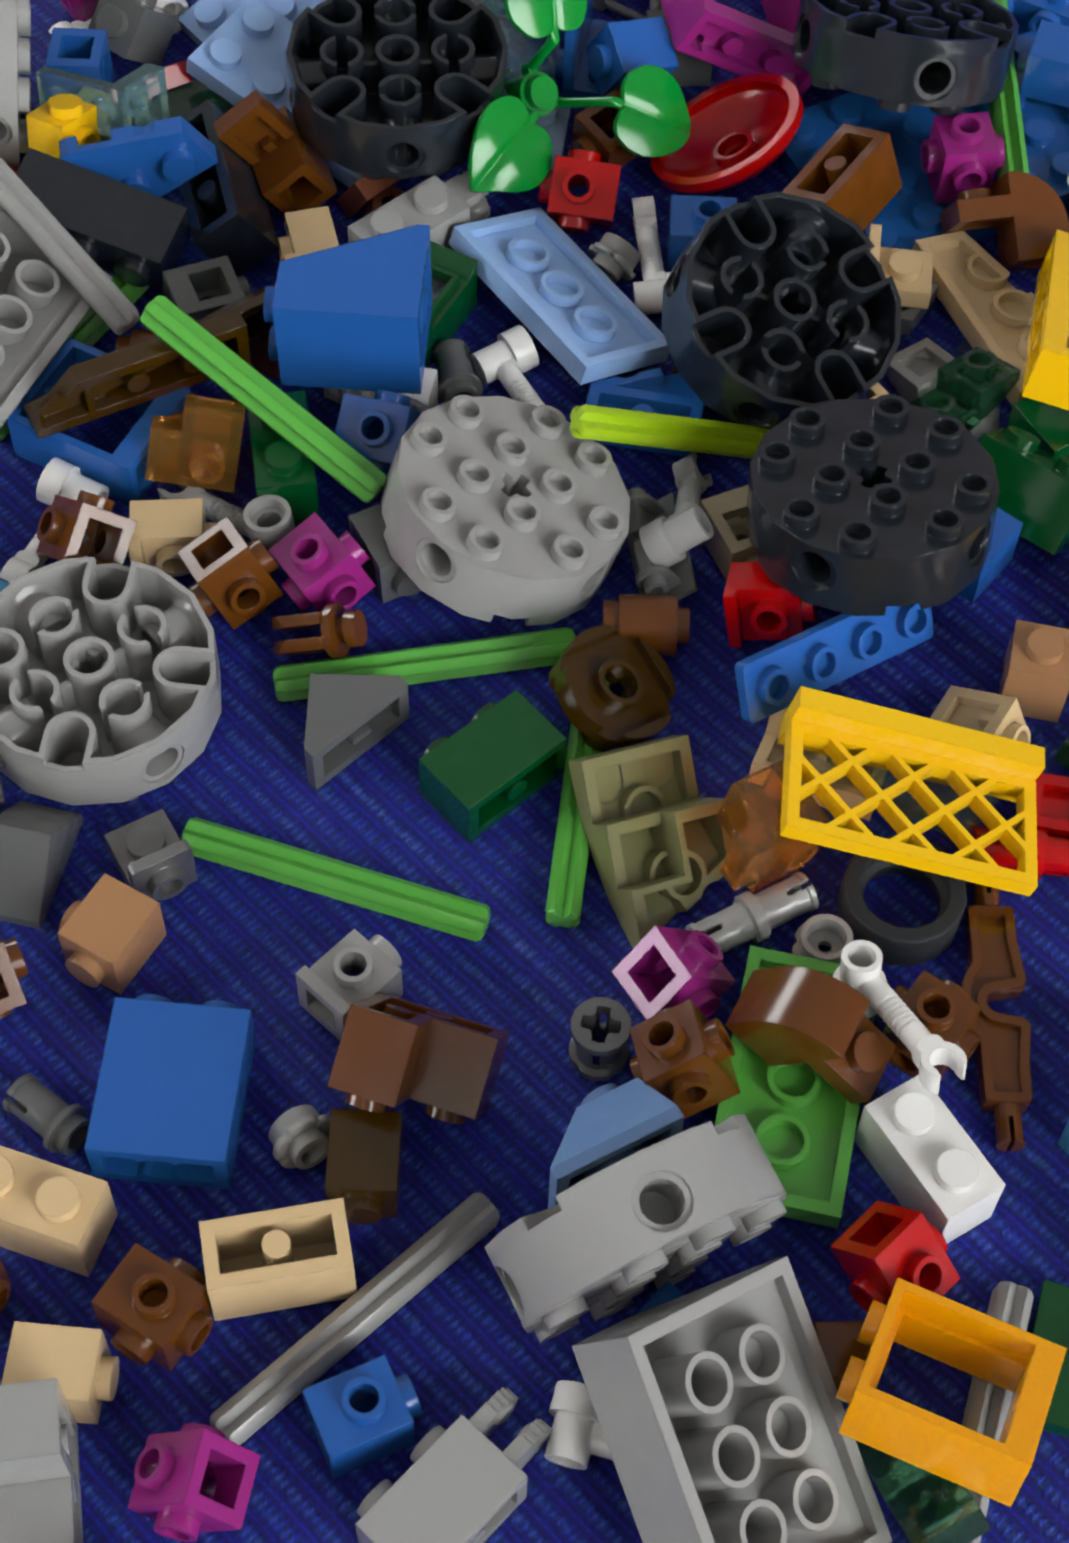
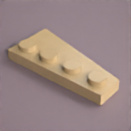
M964 231L915 240L912 250L934 252L932 282L939 285L938 299L1013 407L1014 403L1025 398L1022 397L1035 295L1032 292L1026 293L1014 288L1008 282L1010 272ZM1069 328L1066 349H1069Z

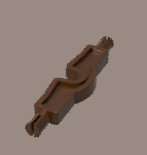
M972 883L974 905L969 906L963 921L968 970L961 983V987L969 994L971 1000L982 1006L973 1032L981 1036V1040L975 1049L980 1108L985 1112H994L996 1149L1006 1152L1010 1144V1152H1015L1025 1147L1021 1113L1027 1111L1033 1098L1030 1074L1031 1025L1023 1017L995 1012L987 1003L1020 997L1025 988L1026 976L1017 943L1013 908L1000 905L999 889Z

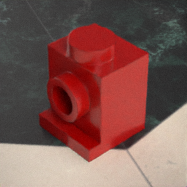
M731 562L723 593L729 648L742 647L743 640H786L805 631L807 622L817 621L818 606L806 603L771 581L758 562Z

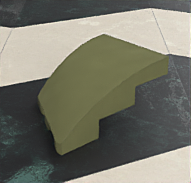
M671 735L568 761L578 809L595 866L620 926L632 948H634L654 926L664 927L677 913L687 912L702 897L704 889L708 884L713 881H719L738 862L728 798L699 797L688 735Z

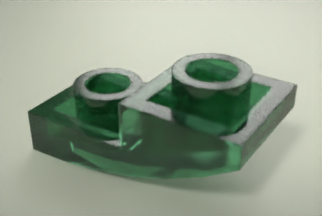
M975 347L939 367L936 388L909 402V404L931 409L940 415L956 417L963 422L965 429L970 431L1007 396L1020 380L1021 370L998 358L994 353Z

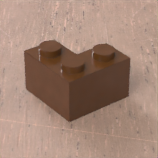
M381 992L350 1005L328 1087L347 1092L345 1102L362 1110L383 1113V1111H386L387 1106L395 1108L406 1100L412 1099L427 1104L425 1111L427 1115L444 1122L462 1125L465 1124L467 1117L477 1119L488 1110L510 1032Z

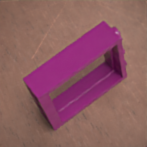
M660 0L675 50L741 76L761 73L783 76L796 86L801 97L812 85L810 83L811 74L795 65L791 50L800 0H761L768 23L714 0Z

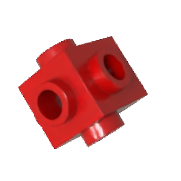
M569 149L568 157L555 156L554 169L549 170L548 175L540 184L538 202L548 203L547 215L551 219L558 220L557 225L562 230L589 233L590 225L612 228L622 165L600 162L601 154L593 151ZM575 186H583L588 192L582 197H576L570 193V190Z
M877 1200L830 1246L851 1281L849 1292L852 1298L866 1313H868L872 1300L887 1305L897 1278L941 1296H944L960 1280L959 1274L946 1254L948 1245L939 1230L927 1221L922 1212Z

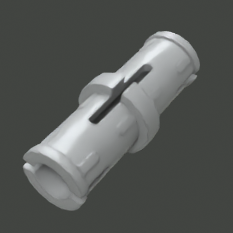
M798 871L792 874L791 877L756 894L745 891L735 896L733 905L696 923L686 925L685 930L704 932L725 953L750 940L756 944L770 938L769 935H771L772 929L807 912L817 910L819 908L818 896L813 884L802 890L801 886L808 883L809 878L803 872Z

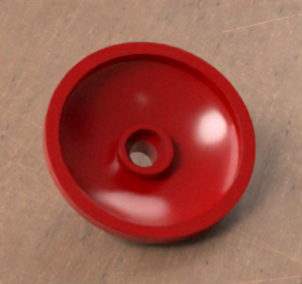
M761 73L737 77L704 91L686 103L691 128L689 139L685 145L672 154L650 158L651 167L657 179L666 188L688 194L719 192L751 180L781 156L792 142L800 126L804 108L802 98L796 86L783 76Z

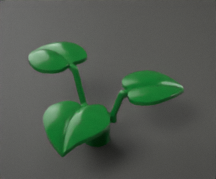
M504 0L506 14L511 24L521 34L532 39L547 36V40L529 62L521 65V76L505 81L507 96L493 100L482 111L475 127L469 153L468 187L470 192L519 193L531 190L541 184L551 167L552 143L546 130L535 123L539 117L549 114L552 110L561 108L614 107L619 109L613 125L615 138L624 149L639 157L656 158L666 156L678 151L685 145L689 139L691 128L688 108L679 84L663 68L654 65H643L628 72L621 84V98L615 96L558 97V88L554 80L537 70L539 65L559 43V31H572L582 25L585 19L587 0Z

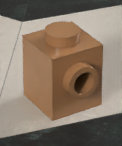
M1016 619L1003 660L999 694L1017 697L1023 717L1058 723L1069 692V629Z
M106 873L102 875L83 901L77 900L70 905L61 919L59 932L57 933L66 961L65 967L77 980L93 988L102 984L120 995L167 935L160 903Z

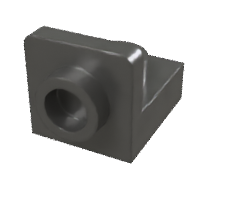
M163 809L104 835L106 847L125 883L154 900H167L175 897L187 885L198 881L193 851L187 840H180Z

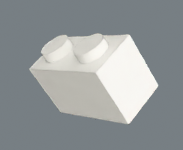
M919 1074L864 1106L854 1141L902 1207L922 1212L927 1221L943 1235L947 1244L992 1216L1006 1184L940 1097L923 1087L919 1080Z

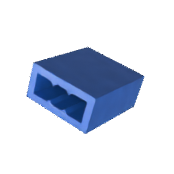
M143 994L135 999L115 997L84 1147L93 1177L231 1190L256 1044L251 1009H241L231 1002L222 1000L207 1001L203 1005L175 1003L164 996L156 994Z

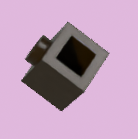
M331 1109L325 1195L326 1200L344 1198L348 1223L369 1225L380 1222L382 1217L398 1218L403 1151L402 1112L383 1111V1113H376L366 1110Z

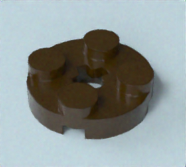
M609 625L595 626L580 633L562 651L558 662L551 668L549 673V684L556 693L565 715L581 732L583 741L597 751H607L611 747L622 748L650 741L669 723L672 713L668 715L670 711L669 701L675 697L673 676L657 650L639 636L631 642L623 636L615 635L620 628ZM605 677L611 684L618 682L621 684L624 692L619 697L610 691L605 682Z

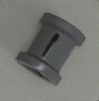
M593 997L583 1001L573 1012L570 1020L572 1038L569 1043V1061L583 1078L591 1081H607L615 1074L622 1072L626 1066L629 1056L628 1040L631 1035L629 1030L631 1028V1017L627 1009L618 1001L607 997ZM601 1014L607 1016L606 1024L600 1023ZM595 1036L605 1037V1043L595 1042ZM593 1056H600L598 1065L593 1064Z

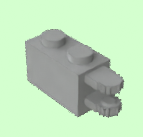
M463 171L462 175L458 174L446 182L433 175L349 225L348 242L351 243L414 225H430V241L454 250L449 245L454 226L489 218L490 206L488 205L487 198H485L486 195H489V192H470L468 187V171Z
M502 1387L469 1420L461 1415L447 1430L441 1425H437L430 1430L411 1453L410 1460L414 1464L394 1484L389 1479H385L371 1490L357 1510V1514L361 1517L355 1524L358 1543H484L527 1497L528 1476L521 1469L548 1440L553 1429L541 1418H536L533 1422L527 1424L502 1452L488 1437L510 1417L519 1399L507 1387Z

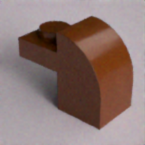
M254 90L213 122L218 138L253 166L262 196L281 212L286 213L317 208L338 192L326 159L298 132L293 113L285 105L278 110L259 92Z
M1011 171L1005 173L992 183L991 190L989 188H978L958 193L957 200L940 212L943 234L995 228L1000 264L1008 271L1040 268L1056 230L1069 233L1067 213L1058 194L1042 179L1024 172Z
M778 966L754 970L725 1024L728 1029L768 1065L777 1066L806 1062L850 1103L870 1102L897 1046L864 1016L871 1002L864 995L832 976L799 966Z

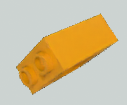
M897 1278L887 1305L872 1300L857 1342L870 1347L866 1360L851 1355L835 1398L849 1405L838 1433L1011 1507L1032 1467L1067 1348ZM893 1342L1013 1392L1014 1394L999 1441L876 1389Z

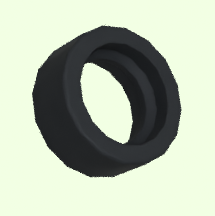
M888 836V837H885V838L891 839V838L894 837V836ZM930 843L937 851L944 852L939 846ZM855 854L852 856L843 875L838 895V917L848 923L853 932L854 941L867 940L880 948L883 954L882 963L897 966H915L935 959L952 944L967 904L966 881ZM886 874L907 875L922 881L935 893L940 902V911L936 920L930 924L918 928L896 927L880 920L867 908L864 902V889L871 879Z

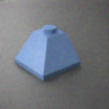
M638 1077L619 1087L615 1083H609L589 1093L583 1099L581 1105L576 1108L550 1167L548 1209L558 1205L555 1198L557 1194L581 1180L646 1147L682 1132L684 1115L677 1104L651 1086L646 1085Z

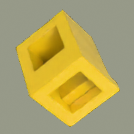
M61 93L54 95L46 103L26 115L28 147L60 159L59 141L66 137L76 136L79 146L101 141L98 132L96 105L82 101L77 95Z

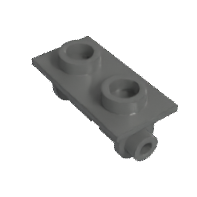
M637 487L627 490L630 497L629 532L626 538L639 594L677 595L678 600L698 591L689 551H686V558L669 568L662 565H654L646 555L639 537V529L661 516L668 518L674 514L676 505L675 494L670 493L656 500L647 494L643 488Z

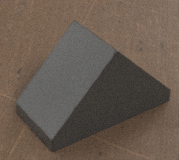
M310 673L304 753L307 781L315 790H318L409 719L408 683L403 678L393 675Z
M20 801L0 813V921L41 930L84 821L82 814Z

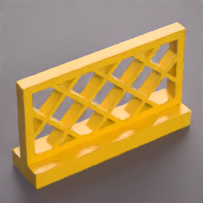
M800 686L779 723L778 744L785 745L780 836L1029 897L1038 887L1036 780L1045 769V747ZM803 750L829 756L837 766L820 775L804 757ZM866 765L890 771L898 782L882 790L862 766ZM844 776H847L867 799L852 809L830 786V784ZM926 780L950 786L960 797L944 805L923 781ZM906 791L910 793L929 815L914 825L892 801V799ZM814 794L835 819L826 824L801 818L800 802ZM984 796L1015 802L1016 815L1006 821ZM967 806L990 830V832L977 840L973 838L954 816V814ZM876 809L897 835L891 839L875 836L860 818ZM938 825L960 850L954 854L937 851L922 834ZM999 840L1016 858L1017 870L999 866L984 848Z

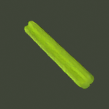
M588 404L575 406L571 410V423L569 427L572 436L579 439L752 459L763 436L769 431L768 429L753 425Z

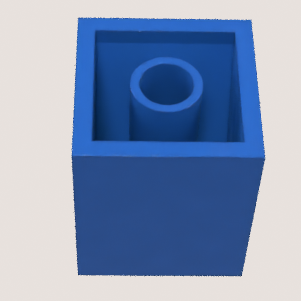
M414 225L279 262L276 285L266 286L263 316L265 322L274 323L269 331L268 354L269 360L278 361L281 385L377 391L379 389L395 393L421 394L433 306L430 225Z

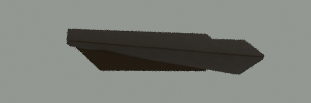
M266 286L195 320L250 365L249 347L269 340L270 327L274 325V323L264 321L263 301ZM154 337L70 366L49 392L23 404V407L38 439L210 379L159 337Z

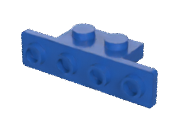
M917 602L908 606H886L885 616H853L842 613L738 661L735 665V675L742 719L756 723L789 707L800 686L823 691L931 639L934 633L931 607L921 610Z

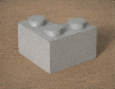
M57 1378L0 1385V1543H83L78 1427Z

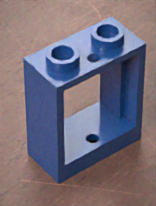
M69 338L7 419L15 455L44 468L50 460L58 457L78 466L81 475L108 486L109 496L130 504V500H140L196 426L190 387L127 408L126 410L141 415V417L113 454L61 432L38 439L24 411L23 404L49 392L70 366L107 354Z

